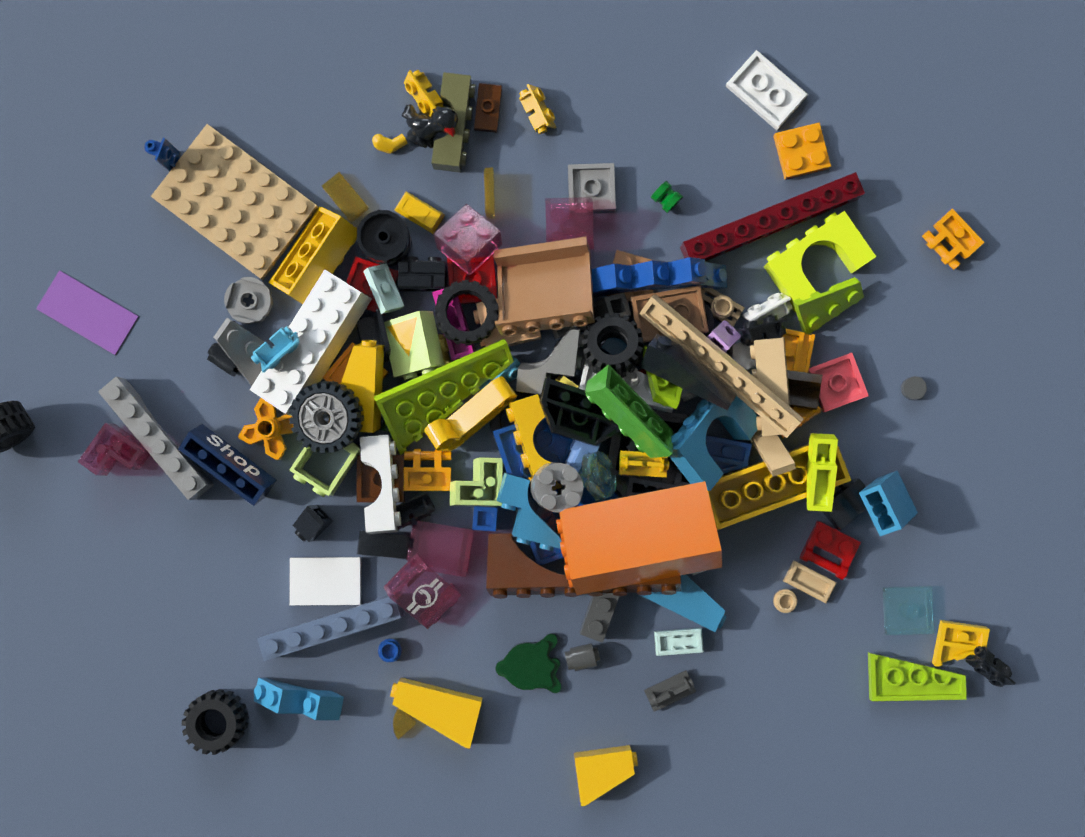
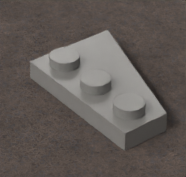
M226 318L213 338L252 387L262 369L261 362L256 364L251 359V356L254 355L253 352L265 341L229 318Z

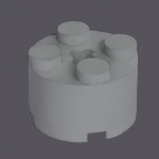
M551 462L540 467L531 480V493L541 507L560 513L567 508H572L579 504L583 494V481L577 470L570 465ZM556 481L562 485L558 493L552 490V486L556 485Z

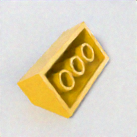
M319 206L269 283L303 304L323 271L326 270L333 274L337 266L343 262L345 254L357 240V228L342 216Z

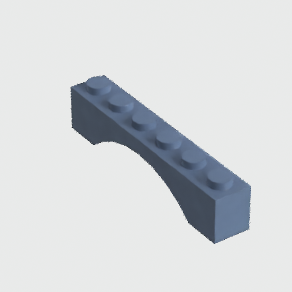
M395 593L322 618L264 634L257 638L263 661H267L400 619L404 616L399 595Z

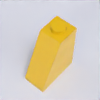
M630 745L574 753L581 806L588 805L635 774L634 767L638 766L637 754L632 752Z

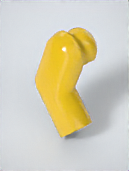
M376 134L372 138L374 147L388 154L394 153L408 144L403 134L394 139L384 137L382 134Z

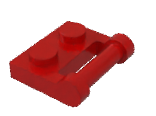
M816 521L800 554V559L805 562L809 560L843 580L848 573L849 566L861 542L820 521ZM814 546L842 559L840 565L813 553Z

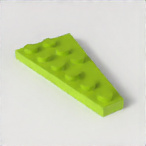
M505 339L374 396L400 455L407 450L406 447L413 441L417 442L423 437L424 429L431 422L448 417L463 404L462 401L470 394H476L482 384L489 379L493 380L514 362Z

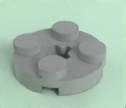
M244 277L227 288L224 303L233 319L243 324H254L263 322L269 315L273 305L271 290L262 281L253 277ZM249 295H253L252 299L254 300V303L250 304L249 307H246V303L243 302V299L248 298Z

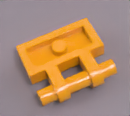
M953 208L933 225L939 232L936 236L929 230L922 235L930 250L934 249L941 257L940 260L945 265L948 264L953 270L960 265L955 258L957 254L966 259L984 243ZM944 238L953 247L950 251L941 243Z
M414 449V451L404 452V460H413V467H404V491H450L451 467H442V460L451 461V451H437L436 449L435 451H422L421 449ZM434 460V467H421V461Z

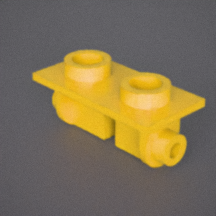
M409 70L404 81L405 88L418 103L419 110L425 115L432 117L433 109H436L437 106L444 107V102L436 90L427 92V90L432 88V84L424 72L416 70L412 73Z
M528 84L529 91L527 89L522 90L519 93V99L526 113L535 111L534 114L529 116L535 132L541 135L547 132L546 127L557 128L554 123L555 116L544 103V93L539 87Z
M620 451L619 475L667 477V470L669 469L668 457L650 458L645 452Z

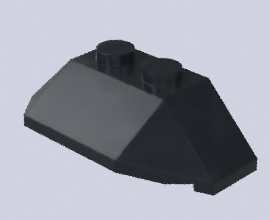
M545 378L539 402L551 433L596 446L620 432L618 425L613 420H608L597 404H593L588 400L585 390Z

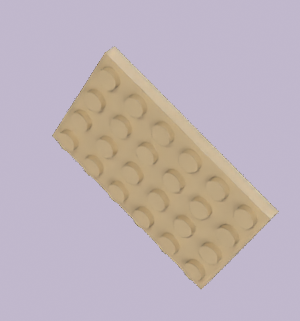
M206 124L175 164L176 166L171 169L151 195L153 199L262 280L318 209L316 204L208 124Z

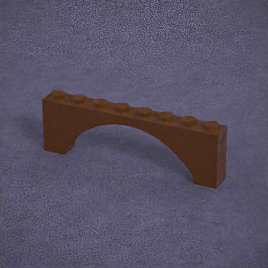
M512 533L488 535L486 589L490 596L497 599L507 598V595H516L519 598H529L531 595L551 598L555 594H564L567 597L579 596L576 595L574 588L569 587L565 575L547 570L528 558L516 545ZM681 576L587 594L594 597L602 596L603 593H613L615 596L637 593L638 595L645 596L651 595L652 592H662L664 595H673L676 592H682Z

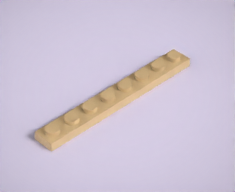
M654 294L639 314L666 337L681 345L736 393L738 398L784 437L787 438L803 421L804 418L659 296Z

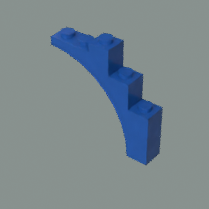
M693 257L671 262L652 260L635 265L611 264L592 269L593 297L642 290L687 288L701 285V288H727L726 265L705 262V259Z

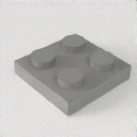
M614 163L568 165L569 213L616 210Z

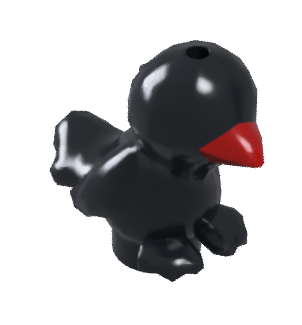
M409 104L405 106L402 117L407 119L406 123L411 128L407 133L408 138L415 145L433 148V138L438 132H445L454 137L455 127L458 123L457 113L449 107L437 106L436 109H433L432 117L418 115L413 105Z

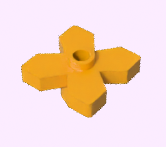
M260 398L254 408L258 419L256 424L244 425L238 438L249 445L264 440L265 453L275 460H280L287 449L282 435L293 433L291 428L294 426L289 421V418L292 416L286 414L277 418L276 407ZM272 425V431L269 433L268 427Z

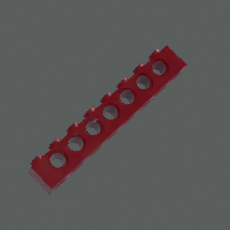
M855 172L684 241L680 249L684 258L705 259L706 262L857 201L865 192Z

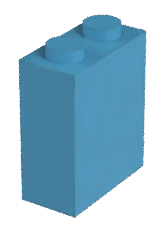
M898 471L876 478L859 492L879 536L902 529L918 513Z

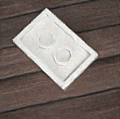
M757 50L726 84V87L775 130L782 126L808 96L803 89Z
M361 557L290 558V605H361Z

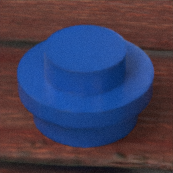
M392 638L383 640L378 647L379 657L385 662L396 661L402 653L400 643Z

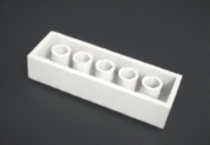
M324 270L289 326L293 333H298V347L292 353L285 354L275 368H269L265 373L261 371L250 390L283 413L292 416L289 412L294 406L292 402L297 398L296 395L307 386L321 382L372 299Z

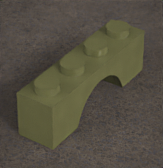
M443 72L441 100L457 113L458 123L455 127L454 137L448 134L443 138L434 140L431 164L435 170L461 173V166L466 165L467 152H464V143H469L470 129H466L467 120H472L473 107L469 106L470 98L475 97L476 85L472 84L470 75Z

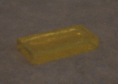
M491 167L484 169L485 214L487 219H495L494 170Z
M340 172L322 185V188L351 223L369 209Z

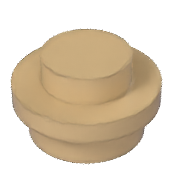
M720 295L713 299L710 309L715 317L724 319L733 313L734 303L730 297Z
M782 589L774 595L773 603L778 611L789 613L796 608L797 597L792 591Z

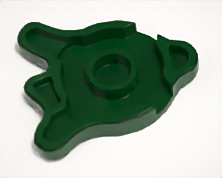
M549 633L538 642H523L513 646L504 659L497 662L495 667L496 673L499 676L505 677L518 689L533 690L544 688L552 693H559L561 682L557 679L556 672L560 666V661L549 656V653L557 644L556 635Z

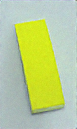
M810 433L807 462L808 511L832 512L837 464L835 462L838 439L834 434Z

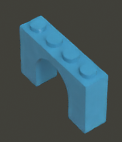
M737 396L728 410L703 399L697 404L696 410L691 416L684 420L683 426L679 431L671 436L673 452L669 457L690 484L705 481L707 490L711 491L724 473L712 459L706 447V433L709 425L717 418L734 440H750L757 432V415L753 409Z

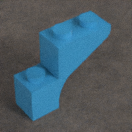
M504 473L497 501L502 503V508L512 511L519 507L512 535L517 537L516 541L530 545L531 541L540 543L539 548L553 551L554 547L561 549V538L529 505L528 486L530 480Z
M258 678L257 686L254 689V701L275 713L304 714L314 720H340L344 696L333 691L307 689L268 678Z

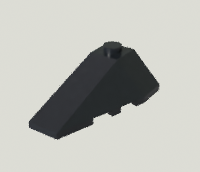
M659 334L648 344L640 368L725 410L729 409L737 394L681 345Z

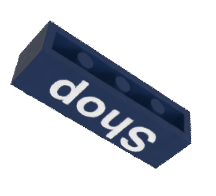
M203 424L190 430L178 450L253 506L267 496L277 481Z

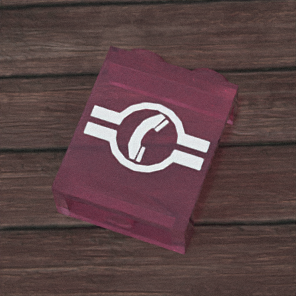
M418 553L384 586L389 598L427 629L437 623L441 615L449 607H452L461 596L455 585L447 583L427 565Z

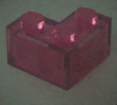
M105 423L80 457L78 463L95 475L107 476L117 461L129 469L140 470L150 454L135 437L116 424Z

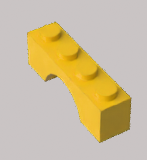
M538 394L508 403L509 408L506 409L510 423L514 422L517 430L513 432L517 446L521 445L524 454L520 455L524 468H529L531 477H528L530 488L531 480L537 470L543 465L551 463L537 453L533 443L534 430L538 423L545 418ZM556 481V485L552 486V490L562 488V485Z

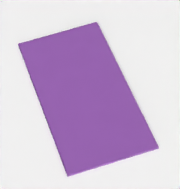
M60 270L36 308L116 355L139 317Z

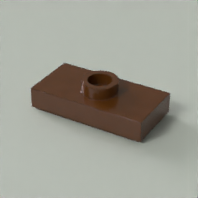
M479 83L474 124L475 131L497 133L502 85Z

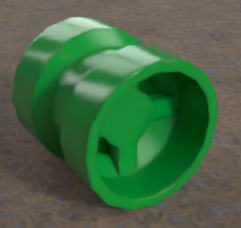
M668 181L661 184L651 196L652 200L662 205V209L666 213H669L683 198L679 192H675L672 189V185Z

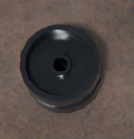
M377 210L371 212L361 220L357 228L359 247L373 263L379 265L387 263L388 267L397 265L398 261L404 260V257H407L411 250L412 238L409 229L403 219L392 211ZM382 237L387 238L385 241H381Z

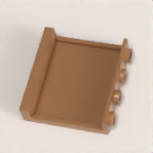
M586 237L494 250V260L498 270V321H495V325L501 336H514L517 333L524 332L537 333L540 330L547 329L560 330L569 326L583 327L587 324L595 323L591 251Z

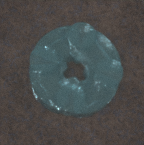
M600 451L583 455L582 473H580L583 487L587 488L596 501L613 496L617 486L616 475L611 476L609 469L613 468L612 463Z

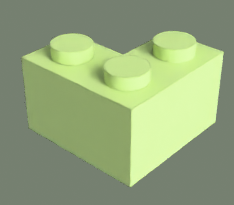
M479 457L473 459V481L450 482V506H501L502 503L497 501L502 482V458Z

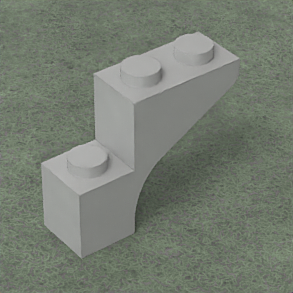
M571 326L545 360L537 363L521 362L517 373L516 391L541 395L545 378L552 379V374L548 373L575 376L576 370L581 369L582 355H578L579 346L583 347L582 340L584 339V332H581V327Z

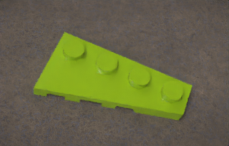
M868 652L869 700L871 701L967 700L966 676L963 674Z

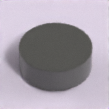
M917 376L905 379L901 385L902 394L909 400L922 398L927 390L925 381Z

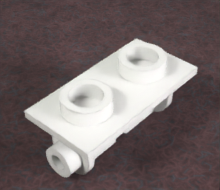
M775 293L769 296L766 302L748 308V312L742 314V317L748 321L757 320L758 324L763 323V318L768 317L770 314L772 316L777 315V318L780 319L789 314L790 310L793 309L789 302L791 298L783 293Z

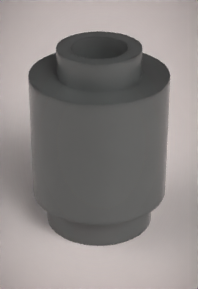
M592 643L570 648V651L565 652L568 670L575 669V672L597 667L596 662L600 661L598 648H593Z

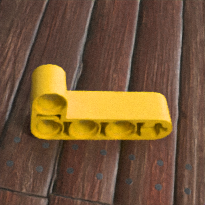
M503 376L498 377L448 419H437L431 422L424 429V432L437 451H452L504 410L508 403L513 402L517 398V395Z

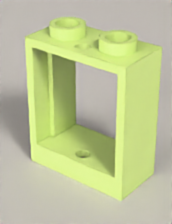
M352 442L343 448L351 454L330 486L302 469L313 453L310 447L303 448L290 471L294 473L293 478L300 483L305 484L308 482L313 485L314 488L312 490L320 496H333L357 460V455L361 454L360 446Z

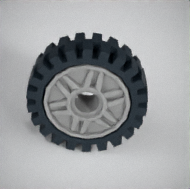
M324 381L309 385L296 395L297 398L292 402L294 406L289 414H292L289 421L294 426L291 428L292 432L298 435L296 439L303 441L302 445L304 447H310L311 451L332 453L354 442L353 440L358 437V432L362 429L363 425L361 422L364 421V415H361L363 408L358 404L360 400L358 397H354V392L351 389H347V386L338 384V382ZM324 411L330 415L329 423L323 418Z

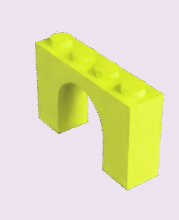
M845 211L839 215L836 212L832 213L824 219L825 224L820 228L817 225L813 226L805 232V238L800 241L798 238H795L786 245L787 250L781 254L779 251H776L766 258L769 262L763 266L780 292L791 298L789 302L794 312L796 310L793 300L800 298L803 301L810 298V295L816 292L804 275L801 266L802 256L807 248L814 245H824L833 249L851 274L876 257Z

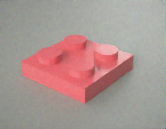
M853 353L809 368L808 373L822 375L819 403L823 413L869 396Z

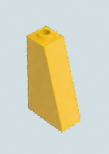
M362 340V343L353 346L341 384L347 386V389H351L354 392V397H358L360 400L358 402L359 406L363 408L361 415H364V421L361 422L363 426L359 432L374 433L381 428V412L374 396L382 393L384 345H377L375 340Z
M402 677L398 683H393L390 697L394 698L392 705L461 746L470 749L482 697Z

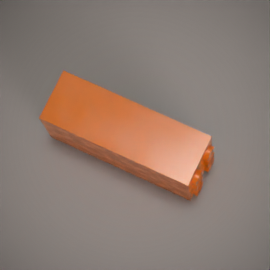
M705 481L567 508L560 512V519L556 520L558 533L562 541L560 542L561 552L566 564L564 565L566 580H568L569 587L575 589L576 595L722 568V549Z

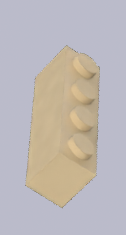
M784 337L754 340V345H750L751 360H756V369H752V375L790 407ZM756 416L757 430H762V436L782 435L761 416Z

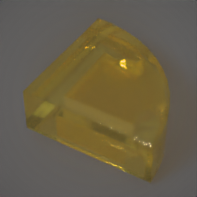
M399 708L393 718V730L398 740L417 723L411 715Z

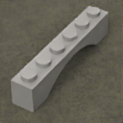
M116 376L98 391L188 500H197L214 485L195 462L178 450L179 447L158 424L144 404L141 396L127 379Z

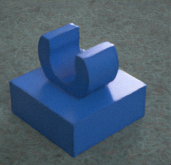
M474 506L472 530L496 531L498 508Z

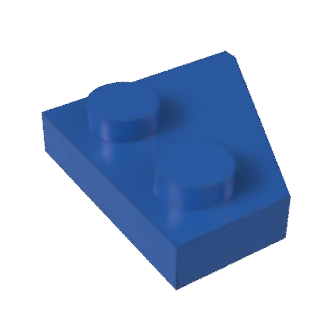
M706 435L708 453L723 473L748 466L752 447L751 443Z

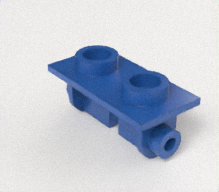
M165 138L162 139L161 143L155 140H148L144 145L145 151L156 156L155 160L169 172L180 159V151Z

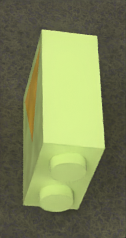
M417 311L384 322L391 349L390 362L394 377H403L404 381L417 378L419 373L424 375L444 366L433 311Z

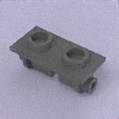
M687 670L645 689L644 692L655 712L695 693L696 690Z

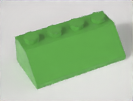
M609 364L587 381L585 393L588 400L593 404H597L602 409L605 417L610 421L613 420L618 425L621 433L626 437L629 436L635 442L640 452H645L650 458L669 457L672 455L673 443L671 442V436L673 435V430Z

